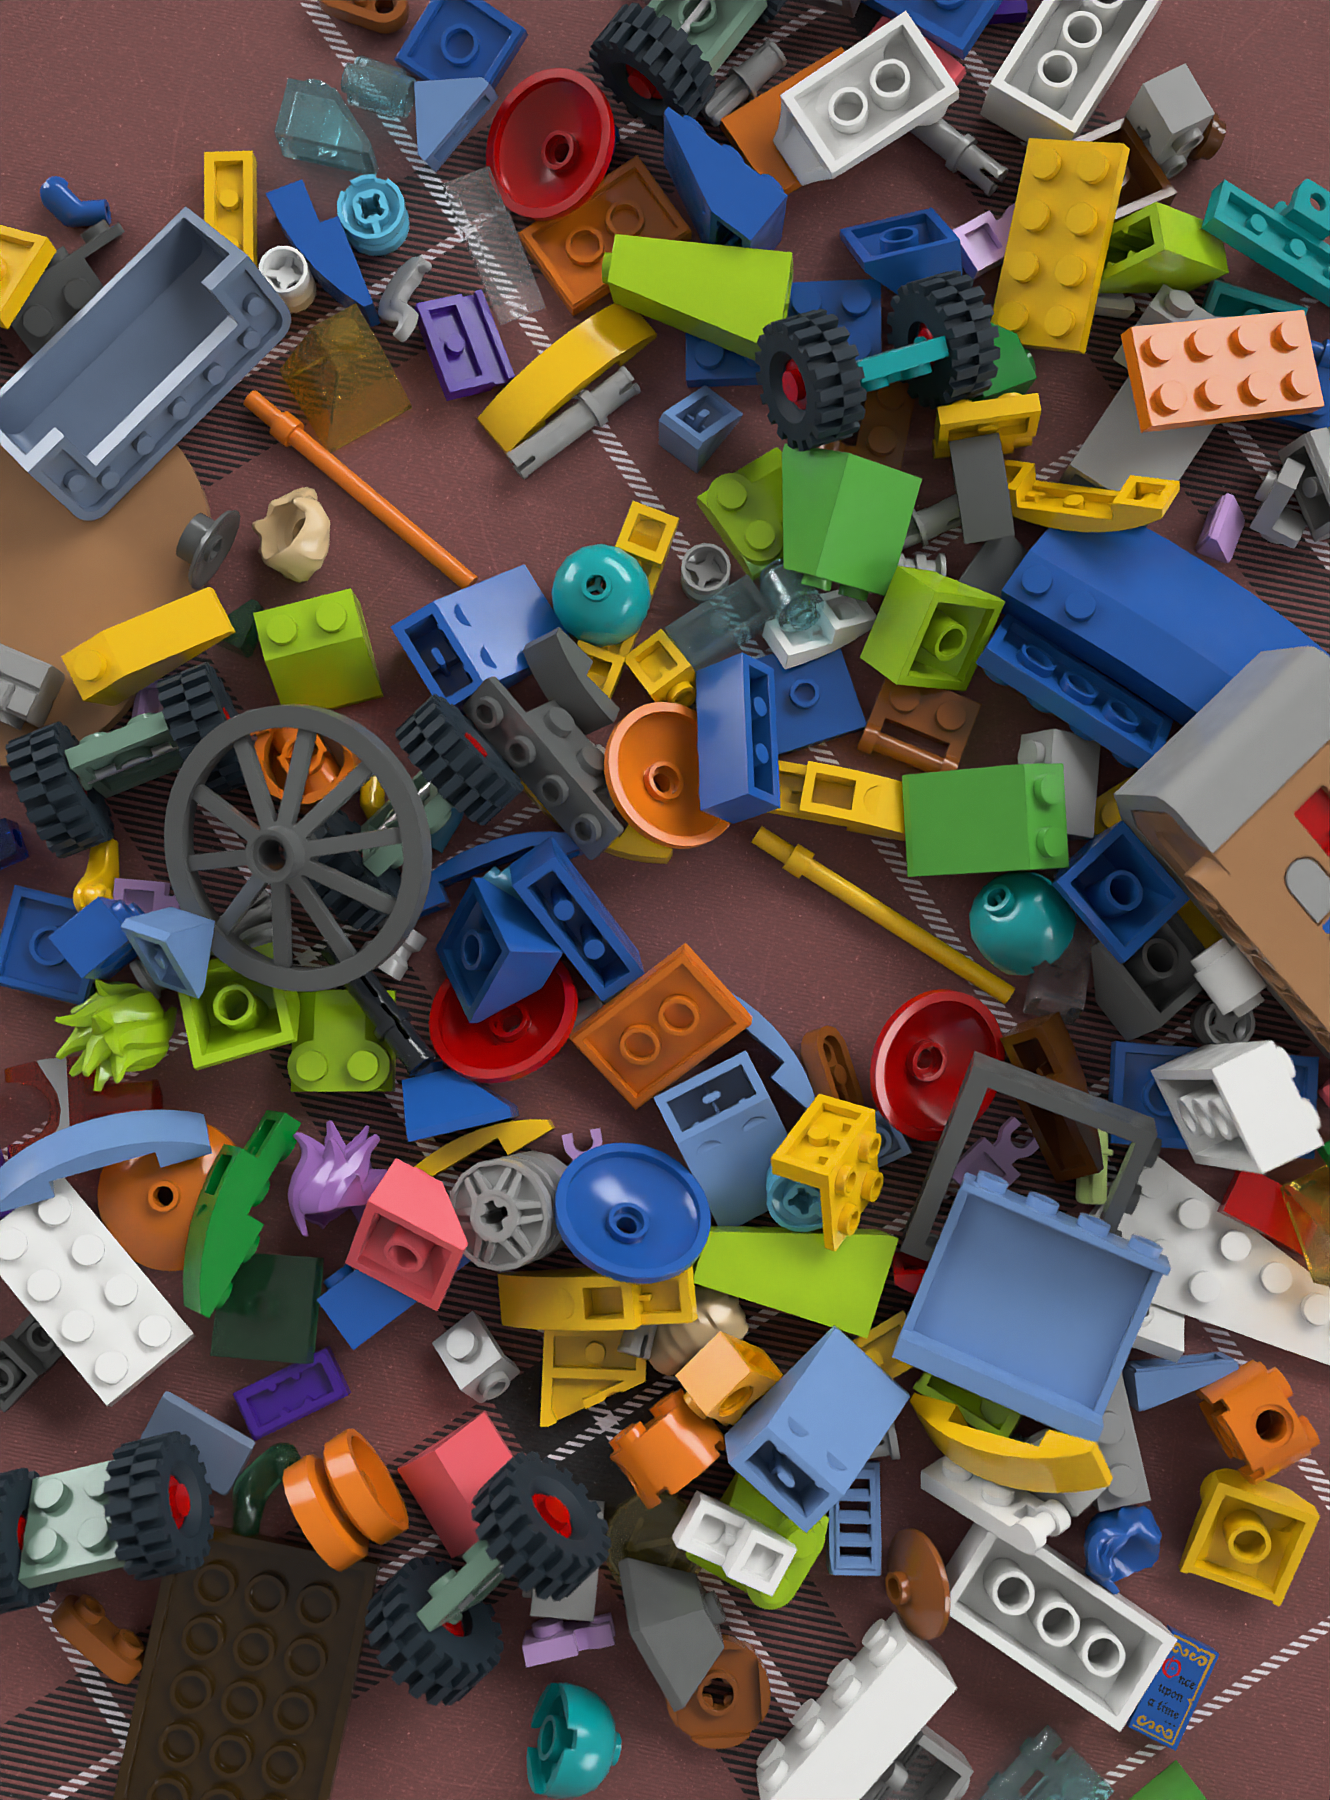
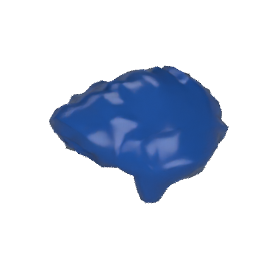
M1128 1505L1097 1512L1091 1518L1085 1530V1574L1113 1595L1120 1592L1114 1582L1145 1568H1152L1159 1559L1162 1534L1151 1510L1146 1506Z

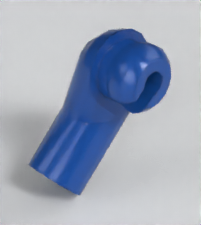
M60 176L49 177L42 184L40 197L44 207L63 225L67 227L94 226L103 219H105L108 225L111 224V211L106 199L80 201L67 187L68 182Z

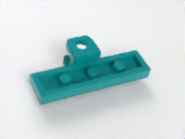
M1225 179L1215 187L1210 196L1202 229L1330 307V245L1323 241L1330 235V192L1312 180L1305 179L1293 191L1288 206L1286 202L1280 201L1272 208H1269ZM1310 198L1318 202L1320 211L1312 206Z

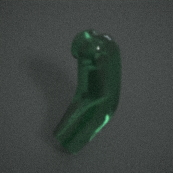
M287 1442L272 1445L240 1474L234 1484L232 1495V1525L235 1533L245 1536H253L259 1533L266 1502L271 1493L283 1482L284 1469L301 1459L294 1445Z

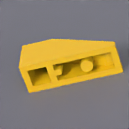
M207 587L105 629L67 652L61 658L83 701L116 706L235 633V630L214 589Z

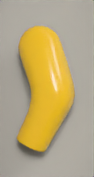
M111 839L90 848L87 869L73 892V902L78 912L98 896L113 899L115 878H119L118 841Z

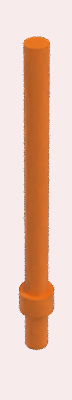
M254 390L248 394L244 400V406L270 427V434L285 447L293 446L461 589L476 584L478 577L307 434L304 431V424L289 411L281 412L258 391Z

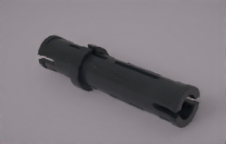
M328 944L321 952L322 959L326 960L329 965L339 963L340 960ZM372 971L344 984L349 994L355 999L375 1026L373 1033L379 1042L386 1041L407 1069L409 1076L421 1072L435 1060L436 1054L434 1051L430 1050L410 1023L413 1019L407 1009H400Z

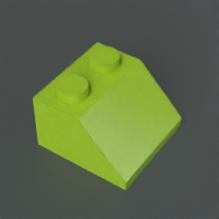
M897 566L860 658L896 685L966 691L977 667L976 661L986 647L1005 601L995 595L934 571Z
M351 588L253 613L264 660L281 705L304 704L335 710L384 697L362 607Z
M273 942L253 947L259 953L274 959ZM219 958L209 960L205 988L199 999L178 992L195 1070H201L297 1041L301 1006L298 991L282 990L258 983L233 970Z

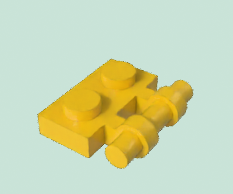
M1012 392L1003 394L996 399L975 402L962 399L950 405L937 407L934 429L935 439H932L933 458L950 457L948 441L999 432L1003 454L1013 453L1014 448L1032 446V437L1036 436L1041 415L1038 393L1022 395Z

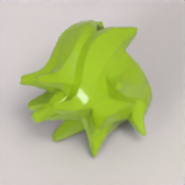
M95 979L96 993L82 1004L71 1009L72 1015L55 1018L57 1023L76 1027L65 1044L57 1052L56 1058L61 1060L71 1053L83 1050L69 1074L75 1077L82 1072L85 1077H88L96 1068L93 1091L101 1092L106 1081L111 1076H113L114 1082L118 1084L127 1072L143 1071L154 1067L166 1056L170 1048L169 1041L176 1024L177 1008L171 1007L164 1012L160 1002L150 991L140 988L133 983L121 981L104 983L99 979Z

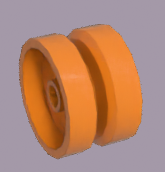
M353 1428L346 1429L325 1443L323 1459L314 1454L306 1455L284 1469L282 1479L285 1494L298 1524L319 1556L338 1572L348 1569L368 1556L369 1539L379 1545H383L409 1529L408 1514L397 1485L375 1449L363 1435Z

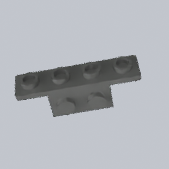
M105 219L90 227L80 234L85 244L70 254L64 246L57 249L11 324L33 356L104 287L84 258L125 232L119 222L109 227Z
M495 676L485 679L463 705L464 712L589 860L597 858L623 832L622 825L595 795L607 788L604 774V754L594 747L577 727L572 716L561 708L555 699L529 712H525Z

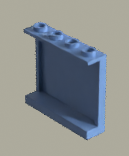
M979 1171L977 1176L966 1172L896 1341L892 1357L1068 1435L1098 1442L1104 1428V1412L1162 1275L1168 1276L1171 1270L1168 1257L1161 1254L1163 1248L1159 1244L1145 1237L1132 1234L1130 1240L1110 1233L1111 1226L1097 1217L1080 1213L1077 1219L1058 1211L1060 1204L1047 1196L1036 1192H1029L1028 1197L1008 1190L1009 1183L997 1175L986 1171Z

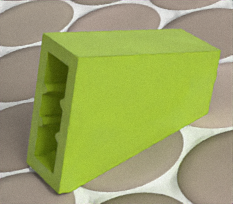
M1156 201L1113 224L1098 293H1158L1163 284L1173 290L1190 292L1229 273L1224 242L1202 229L1203 219Z

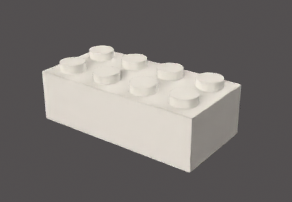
M1043 0L991 81L980 115L1027 143L1029 138L1072 140L1077 138L1155 16L1162 0Z
M1273 1040L1203 1045L1150 1070L1195 1164L1263 1174L1324 1145L1317 1132V1129L1321 1127L1319 1116L1312 1104L1306 1098L1300 1097L1291 1079L1295 1077L1293 1063L1281 1047L1275 1046Z
M64 1177L53 1180L54 1198L18 1207L0 1220V1276L107 1406L112 1407L191 1341L195 1335Z
M974 1522L945 1567L950 1589V1616L1119 1732L1123 1729L1177 1641L1175 1636L1155 1617L1121 1594H1111L1094 1579L1088 1577L1083 1568L1047 1544L1035 1553L1027 1555Z
M895 1611L886 1622L883 1619H879L869 1628L862 1640L864 1647L851 1661L846 1658L834 1668L827 1680L829 1687L816 1701L812 1698L808 1699L798 1709L792 1720L794 1727L781 1741L777 1738L773 1739L763 1749L756 1763L758 1765L756 1775L760 1800H860L957 1689L941 1655L928 1642L913 1635Z

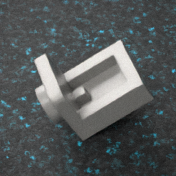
M1290 458L1286 459L1278 475L1268 471L1254 496L1261 503L1249 528L1259 532L1269 542L1295 548L1301 539L1307 523L1302 514L1286 507V504L1294 493L1306 466Z
M473 1311L432 1342L460 1390L479 1403L501 1395L509 1387L510 1381L520 1373L515 1362L504 1355L481 1317Z

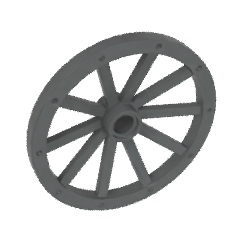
M300 704L268 706L236 715L213 729L195 746L177 774L170 792L164 823V850L168 875L176 900L181 910L215 921L211 951L221 961L243 976L263 985L282 990L319 991L331 989L362 977L382 965L401 947L415 927L425 904L432 872L431 834L427 815L413 780L396 755L375 734L347 716L329 709ZM271 728H298L277 817L251 736ZM318 733L346 747L361 762L297 823ZM233 747L235 748L260 826L205 785L212 770ZM375 775L393 806L399 827L317 839L314 833ZM200 804L248 841L246 849L195 854L194 821L197 805ZM280 843L286 850V862L281 858L279 853ZM402 843L403 872L398 896L395 898L318 862L319 856ZM248 866L252 873L251 877L220 918L209 901L198 871ZM308 878L390 915L376 937L360 952L357 953ZM269 883H271L274 959L254 950L233 933ZM290 888L340 960L339 963L320 967L293 965Z

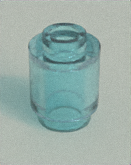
M359 55L354 64L350 62L346 64L341 80V91L347 94V102L350 106L390 119H395L397 116L407 118L415 99L414 81L416 79L407 76L405 69Z
M779 559L767 565L761 572L759 578L760 594L783 630L788 632L807 630L814 626L820 618L822 610H824V601L816 588L801 584L803 574L784 569L783 559Z

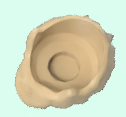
M309 487L295 489L278 499L272 500L268 506L266 517L252 523V529L260 538L258 551L265 565L280 572L285 578H290L299 583L308 581L314 572L322 567L330 545V520L320 502L317 501L318 496L315 489Z
M701 1285L695 1286L698 1319L693 1323L658 1324L649 1360L654 1369L668 1376L677 1374L720 1331L743 1340L744 1335L748 1332L749 1325L746 1322L745 1312L739 1305V1297Z

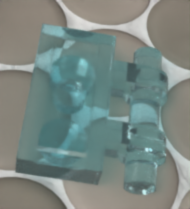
M1047 1724L1034 1739L1029 1736L1019 1746V1750L1022 1753L1003 1774L997 1771L987 1782L989 1789L979 1800H1107L1114 1790L1072 1747L1056 1761L1051 1754L1063 1740ZM1038 1769L1044 1776L1024 1796L1019 1789Z

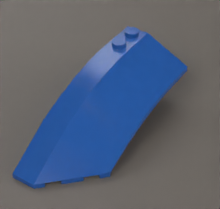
M1145 526L1112 532H1076L1048 528L1027 552L1001 590V599L1005 601L1001 610L1002 614H1010L1057 646L1128 688L1182 726L1188 723L1261 651L1311 646L1323 651L1330 657L1325 650L1294 624L1254 594L1209 564Z

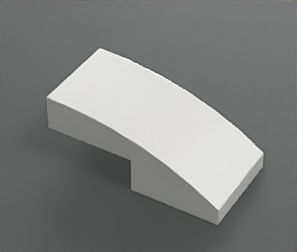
M838 589L812 596L808 611L765 621L762 636L783 668L788 669L831 653L872 629L877 617L867 602L839 595Z
M696 1491L672 1535L676 1547L722 1566L727 1577L770 1596H773L798 1550L795 1544L765 1525L699 1491Z

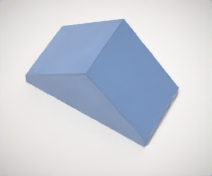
M483 77L414 81L418 155L437 172L499 98L491 85Z
M704 385L663 412L659 419V445L697 474L736 426L743 413Z
M172 906L126 918L121 925V929L155 984L198 999L200 998L205 988L215 921Z

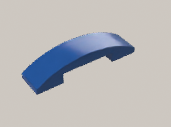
M529 832L482 843L461 852L431 872L428 894L419 919L451 907L445 891L446 887L489 871L494 866L499 867L517 860L551 836L569 860L584 853L566 832Z

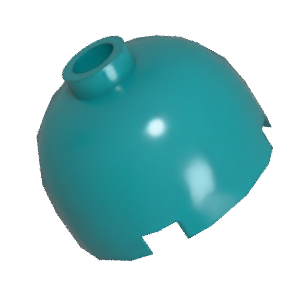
M605 544L585 546L567 556L556 571L551 591L554 613L566 632L583 642L598 647L620 644L636 634L647 616L652 600L648 577L639 562L621 548ZM601 583H606L605 590L601 587ZM599 592L600 594L593 595L592 593Z
M1010 871L996 876L982 887L973 900L969 913L971 938L983 957L993 967L1007 975L1025 976L1034 973L1035 971L1031 967L1039 965L1044 960L1049 964L1053 963L1062 955L1071 942L1076 926L1075 913L1052 885V881L1035 872Z
M566 1682L559 1684L550 1683L547 1685L538 1700L530 1728L537 1729L541 1727L537 1748L527 1746L528 1781L532 1792L535 1794L546 1795L548 1798L575 1799L594 1791L604 1780L610 1767L617 1763L621 1752V1736L619 1732H616L615 1721L606 1701L595 1692Z

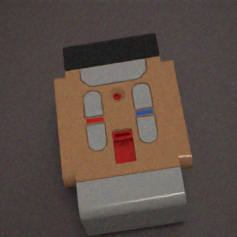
M1303 646L1261 651L1114 793L1121 820L1126 823L1218 933L1223 938L1225 937L1231 947L1236 945L1267 984V990L1322 1054L1330 1060V657L1315 647Z

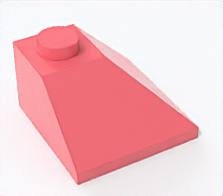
M396 1158L366 1204L345 1261L347 1265L435 1311H438L468 1245L443 1182L428 1175L423 1170Z

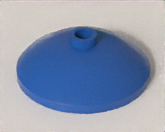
M611 1143L587 1150L574 1159L565 1169L554 1196L555 1222L567 1247L581 1262L592 1270L621 1282L649 1284L662 1282L681 1274L700 1256L710 1232L711 1215L708 1200L696 1178L687 1168L671 1156L644 1145ZM619 1228L626 1229V1230H628L631 1234L625 1233V1232L621 1231Z

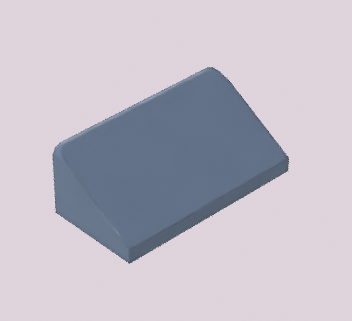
M166 1391L161 1397L140 1439L173 1431H180L181 1435L186 1434L190 1438V1446L196 1445L200 1452L198 1462H204L207 1473L204 1475L206 1483H211V1489L217 1493L227 1495L246 1468L255 1446L254 1440L175 1394Z

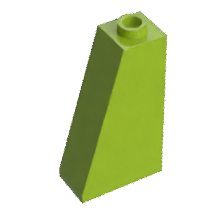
M615 234L612 253L605 252L603 257L602 282L609 285L614 303L754 361L755 352L761 351L757 341L758 337L764 334L762 329L766 325L771 324V322L787 318L794 276L792 252Z
M710 1226L707 1242L700 1256L692 1264L694 1283L829 1327L835 1325L839 1330L868 1338L899 1238L878 1229H856L853 1235H847L836 1251H832L824 1247L823 1228L810 1232H794L784 1227Z

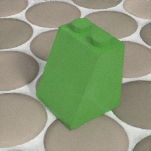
M785 443L782 452L784 569L803 574L801 580L803 585L830 591L832 583L839 584L838 594L867 602L869 593L885 596L899 563L922 478L851 453L820 448L799 451L798 448L792 449Z
M1063 763L1015 764L902 775L907 877L1069 868Z

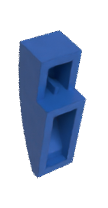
M302 179L267 192L268 200L288 243L304 256L313 278L350 313L371 327L381 324L339 217L336 216L319 222Z

